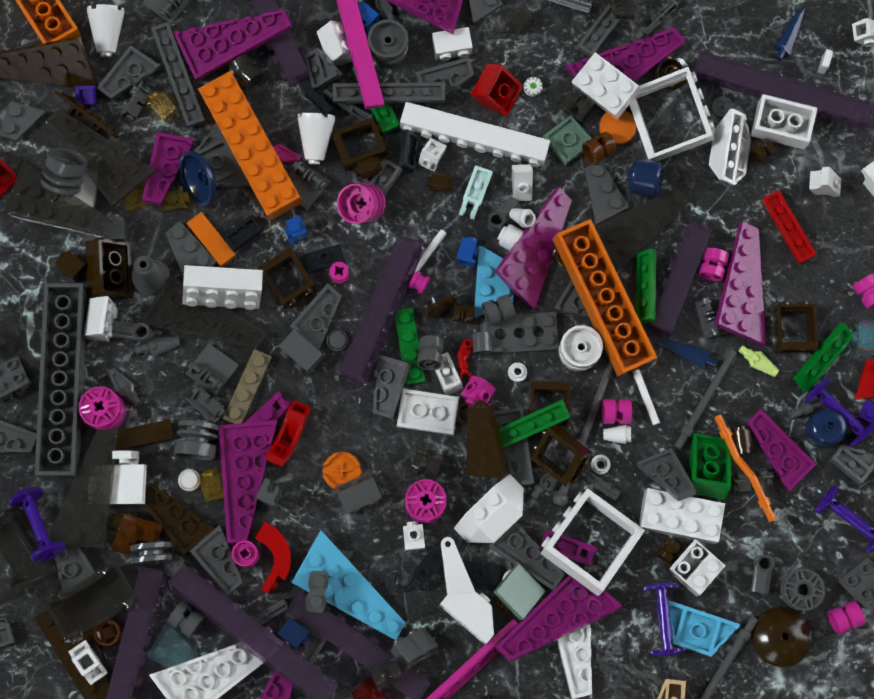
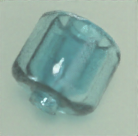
M874 319L859 320L856 331L852 332V343H856L858 354L874 355Z

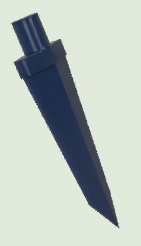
M805 8L795 13L784 33L775 44L774 48L778 50L775 57L776 60L782 61L784 55H791Z
M668 339L653 341L699 366V368L704 369L705 364L715 367L717 360L709 357L711 351Z

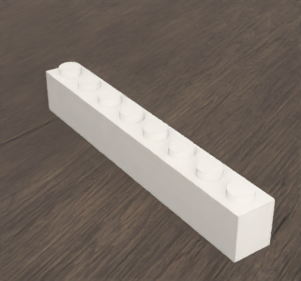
M409 102L405 103L400 120V129L421 134L422 137L437 138L443 143H456L457 146L462 148L471 147L480 153H485L486 151L493 153L494 156L499 158L503 156L511 158L514 162H527L533 167L544 166L550 140Z

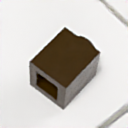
M69 250L60 254L55 263L74 282H77L86 272V265Z

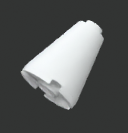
M99 4L96 5L95 9H91V6L87 7L96 52L100 54V57H112V54L116 53L125 13L123 7L121 10H118L116 5Z
M322 113L298 114L305 160L309 161V164L320 165V161H324L335 122L334 115L328 114V117L325 118Z

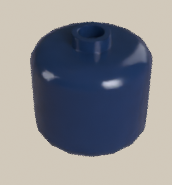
M635 160L631 170L627 172V181H629L631 193L657 197L662 187L663 164L659 161Z
M831 409L816 412L809 417L805 425L807 439L816 447L821 448L831 447L839 443L844 438L847 429L843 416Z

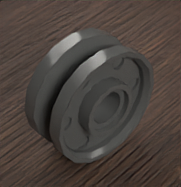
M151 542L130 546V552L139 553L138 557L131 559V565H150L173 561L172 555L163 554L164 550L172 548L171 542Z
M797 569L789 572L783 578L780 585V594L783 601L790 608L809 611L822 603L825 596V585L822 578L816 572L809 569ZM801 584L807 589L805 595L799 593V586Z

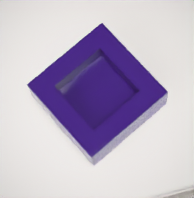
M96 85L75 86L76 103L80 102L82 105L97 104Z
M866 400L857 418L868 424L873 421L874 403Z

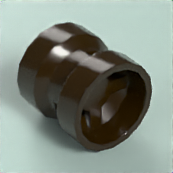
M768 138L760 141L759 145H754L750 148L752 158L759 164L764 162L766 157H771L776 153L775 146Z
M456 303L453 321H465L467 324H472L475 306H463L461 303Z
M469 403L462 404L458 409L457 418L463 425H467Z
M666 538L663 542V548L659 549L656 555L666 563L673 565L676 560L675 556L681 553L683 547L672 539Z

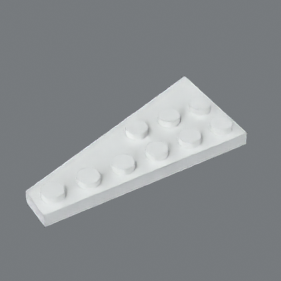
M272 632L150 674L149 676L166 699H218L283 647Z

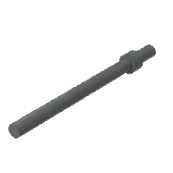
M730 350L688 423L682 427L681 435L674 445L678 450H681L687 438H690L693 434L694 426L737 355L734 350Z
M751 616L744 629L741 628L737 634L739 637L699 699L710 698L744 642L748 641L751 637L750 633L758 622L756 618Z

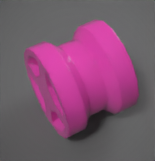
M336 262L330 267L332 281L342 284L348 280L349 270L345 263Z
M416 271L408 287L411 289L415 288L418 290V293L423 294L431 278L429 276L424 277L421 275V272Z

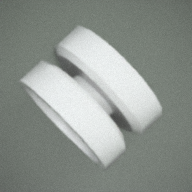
M585 325L570 328L563 335L559 345V357L562 363L568 369L576 372L591 369L598 362L603 351V341L599 333Z

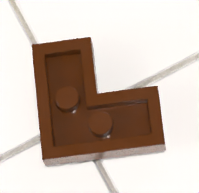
M124 514L111 546V551L131 555L130 546L135 545L136 540L149 543L157 542L162 530V524Z

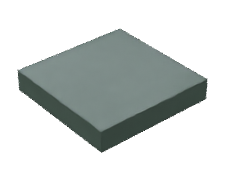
M572 115L542 136V138L550 140L549 147L565 166L583 153L582 144L592 139Z
M518 563L503 579L494 593L519 620H523L545 593V590Z

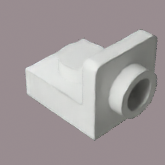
M430 138L421 151L418 164L431 171H435L439 160L446 151L447 145Z
M112 451V459H119V465L139 464V451Z

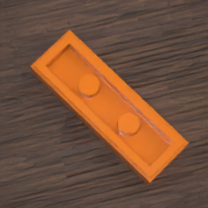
M202 212L187 222L189 228L220 267H223L236 257V254Z

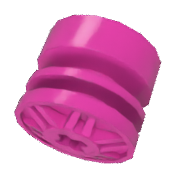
M371 183L350 184L339 193L337 209L340 216L349 223L373 222L379 219L384 212L385 197L383 192Z
M94 387L82 395L79 402V413L82 419L92 428L101 432H110L117 429L123 423L126 416V407L123 400L111 389ZM98 405L103 406L104 409L100 410L97 407Z
M423 479L415 482L409 487L405 497V507L408 515L414 521L422 524L437 521L443 515L446 508L444 489L432 480ZM425 496H428L429 501H431V503L423 505V501H421L420 499H424Z

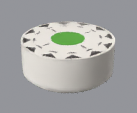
M530 77L525 81L524 92L528 96L535 97L541 93L542 82L540 79Z

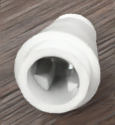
M513 208L509 213L510 218L523 228L531 227L535 223V214L530 209Z
M623 425L604 429V440L622 444L631 442V427Z

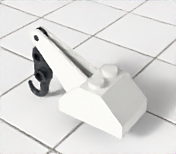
M444 538L439 549H433L416 567L412 580L408 585H401L399 582L401 573L398 572L394 579L396 588L401 592L407 593L429 581L443 565L447 596L439 606L484 645L494 635L492 606L489 604L491 600L483 593L479 595L475 592L452 538Z

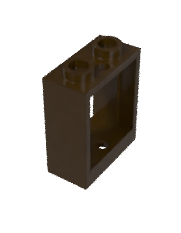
M373 117L331 132L333 143L345 172L354 169L353 167L356 166V162L365 158L378 156L379 159L387 157L386 150L389 149L385 139L382 140L379 122L375 123ZM371 128L379 149L349 159L341 138Z
M291 248L258 267L259 270H263L262 277L283 309L294 307L299 299L311 296L316 289L314 282ZM293 261L307 284L283 298L269 275Z
M807 301L798 302L797 304H790V302L778 303L779 305L773 308L776 353H814L817 351L818 336L815 304H809ZM806 313L808 342H783L781 314Z
M531 382L529 414L535 412L536 392L564 394L563 401L570 413V383ZM569 419L564 420L563 425H558L566 432L569 430Z
M560 426L549 427L542 432V439L534 447L531 460L567 487L577 481L593 452ZM553 438L575 454L566 472L544 456Z

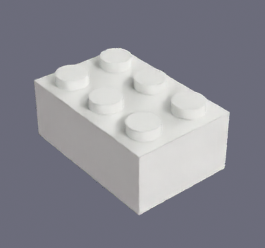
M596 52L572 80V84L576 89L615 119L621 116L641 91L639 85Z
M763 94L757 104L750 136L760 139L768 138L772 142L805 149L810 143L817 108Z

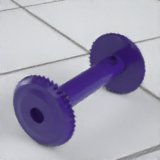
M824 378L805 397V402H810L816 396L828 409L840 413L845 419L847 427L857 435L850 442L851 446H856L872 432L874 420L864 427L824 389L831 380L830 378Z
M832 486L819 500L815 507V512L819 514L825 507H828L870 539L865 551H874V528L836 500L834 496L839 487Z
M29 487L15 493L11 497L9 504L11 507H24L39 544V548L31 554V559L36 562H44L60 555L65 548V544L61 541L51 543L35 504L43 496V490L38 487Z
M653 583L644 587V591L655 590L658 595L657 610L660 638L663 646L662 650L650 651L653 656L679 655L686 651L685 648L674 649L671 643L673 637L669 600L666 593L667 589L679 588L677 583Z

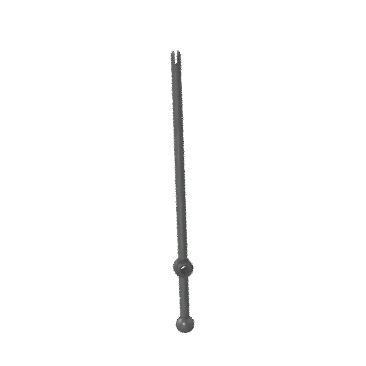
M636 294L631 298L634 310L636 309ZM608 360L579 438V442L584 446L613 371L610 360ZM568 450L566 457L571 458L572 461L575 454ZM570 485L567 487L561 486L560 492L556 493L553 497L554 504L561 507L567 505V493Z

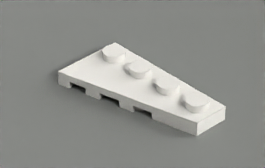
M590 624L557 640L571 699L592 694Z

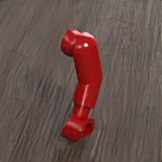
M465 339L462 342L457 353L459 370H461V382L464 375H467L469 380L472 377L468 372L467 362L473 349V342L470 339Z

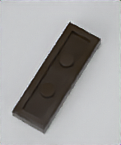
M170 419L113 431L117 451L175 439Z

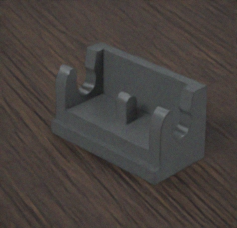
M265 478L256 498L259 502L277 510L282 491L279 490L278 486L273 490L274 484L270 482L271 480Z

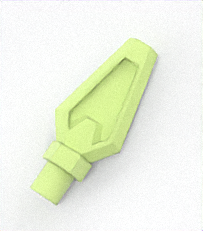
M743 345L738 350L749 361L751 367L773 377L779 372V369L761 351H753Z

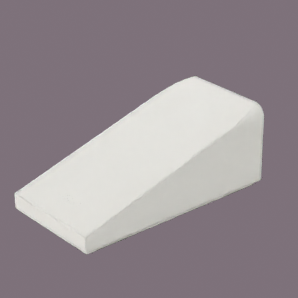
M446 352L441 354L443 357L442 367L435 370L445 395H451L462 390L463 385L449 353Z

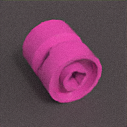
M706 248L703 256L705 263L701 264L699 276L711 281H722L725 273L723 266L727 265L729 253L718 248Z
M871 274L852 286L857 295H862L861 301L866 309L874 305V274Z
M603 399V424H614L616 421L619 424H631V399H619L618 402L614 399Z
M240 541L232 549V558L239 566L251 568L258 563L260 551L252 542Z
M856 601L844 604L843 609L837 607L828 611L829 621L838 635L850 631V627L858 628L865 625L864 614Z

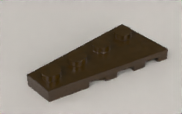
M151 482L146 485L144 507L157 523L162 524V529L184 555L214 530L213 527Z

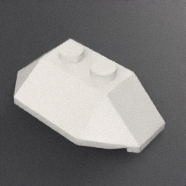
M733 108L729 109L715 128L716 133L713 134L715 140H712L709 166L718 179L730 185H736L746 175L751 143L746 115Z
M509 474L493 486L465 513L454 529L467 543H495L523 516L524 488Z

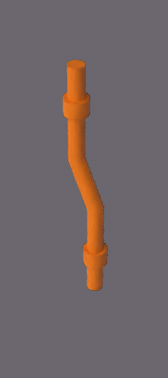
M722 415L714 417L720 429L719 434L725 440L733 460L749 478L759 499L757 502L760 508H763L769 522L776 520L770 506V499L766 497L756 474L741 458L731 437L733 434L730 428H727Z

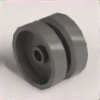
M391 19L381 20L375 23L369 30L368 45L373 61L379 66L395 67L401 64L407 57L409 50L408 33L405 27L398 21Z

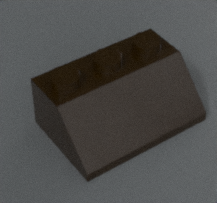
M98 237L85 243L88 298L108 296L111 300L133 298L130 242Z

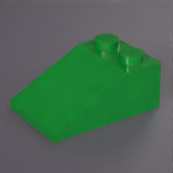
M693 433L687 475L696 489V495L725 500L731 488V453L725 440L721 437Z

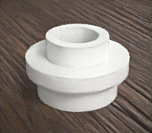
M513 363L508 369V376L515 382H521L527 376V368L522 363ZM515 369H520V370H521V374H520V375H516V374L514 373V370H515Z
M597 455L591 461V468L597 474H605L610 469V460L604 455ZM597 462H603L604 467L599 468Z

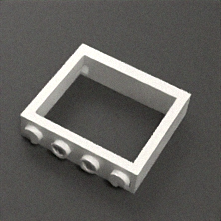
M689 67L640 85L641 91L629 104L648 160L660 161L715 140L713 135L716 133L713 122L709 123L707 119L710 116L707 105H702L701 100L704 99L701 88H696L695 83L698 80L695 72H691ZM687 79L707 134L655 153L637 98Z
M587 488L584 493L579 492L573 500L576 503L574 507L571 508L569 506L563 514L565 517L562 523L558 521L552 529L554 532L552 538L548 536L541 546L544 549L540 554L599 596L645 530ZM585 501L631 534L599 581L553 548Z

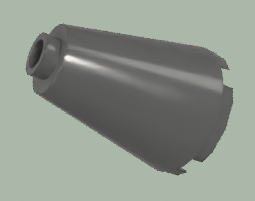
M147 256L137 258L132 271V282L135 288L146 295L161 293L170 281L167 265L157 258Z

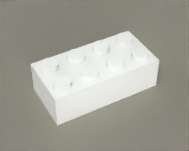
M184 265L182 304L188 306L203 305L211 308L220 306L229 309L236 307L248 310L259 309L263 270Z
M647 488L644 491L638 526L646 531L716 544L720 539L725 503L695 497H688L677 501L668 492Z

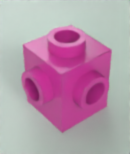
M472 375L461 395L467 399L466 403L472 404L475 400H484L488 403L496 389L485 379Z

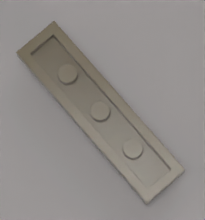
M255 349L253 350L223 416L224 421L232 424L244 422L272 360V356Z

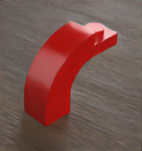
M295 400L292 402L287 410L281 430L267 452L265 460L282 467L285 463H288L300 440L312 407Z
M264 522L255 539L267 546L274 557L273 569L261 590L270 594L271 591L275 592L280 584L278 581L279 577L287 581L292 567V554L285 537L275 527Z

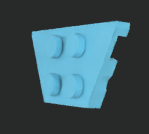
M479 246L474 318L484 315L482 303L489 300L495 302L498 297L506 294L509 295L513 303L514 292L494 272L503 258L482 246Z
M669 601L673 637L671 641L673 645L712 657L718 648L740 626L738 623Z

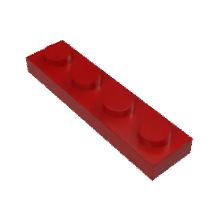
M778 190L762 198V203L798 264L816 256L815 250L781 192Z

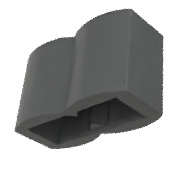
M312 571L309 575L308 587L310 591L305 601L306 609L309 612L322 613L325 609V591L329 584L327 572Z
M415 628L407 637L397 638L393 642L394 646L390 652L404 670H407L420 661L432 656L439 645L425 628L419 630Z

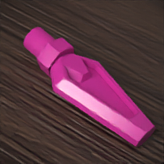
M281 144L273 146L281 162H300L301 155Z

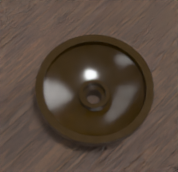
M775 607L766 610L757 618L758 622L752 630V643L762 660L776 667H789L805 658L811 646L812 636L810 627L801 614L787 607ZM783 633L788 635L787 640L782 639Z

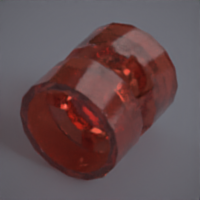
M370 677L351 693L354 699H388L381 690H376L377 685Z

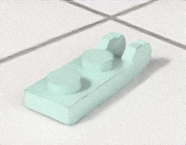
M475 165L463 197L459 215L463 216L465 214L467 204L470 203L474 205L470 219H475L493 171Z

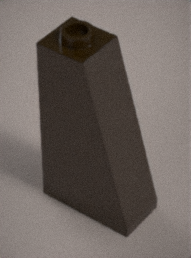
M475 400L468 406L466 475L504 479L509 475L510 470L493 405L487 404L484 400Z

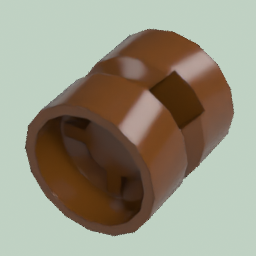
M603 132L597 135L595 139L592 138L582 144V152L586 160L594 165L602 161L604 157L607 158L617 152V145L610 133Z
M107 619L100 621L95 626L93 634L97 643L111 647L121 643L125 632L122 624Z

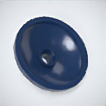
M195 151L185 152L179 162L182 186L189 199L199 207L207 206L213 201L215 196L216 183L214 172L201 154Z

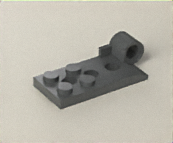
M556 312L516 314L515 318L507 321L501 319L500 323L493 326L488 325L485 317H480L481 332L472 334L473 354L475 355L559 350ZM541 328L544 334L541 337H536L533 334V329ZM522 329L525 335L522 338H516L514 331ZM502 330L505 332L506 337L499 340L495 337V332Z

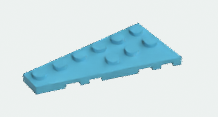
M320 530L291 583L309 592L308 578L312 571L327 572L329 576L328 588L325 591L327 603L396 640L405 624L404 620Z

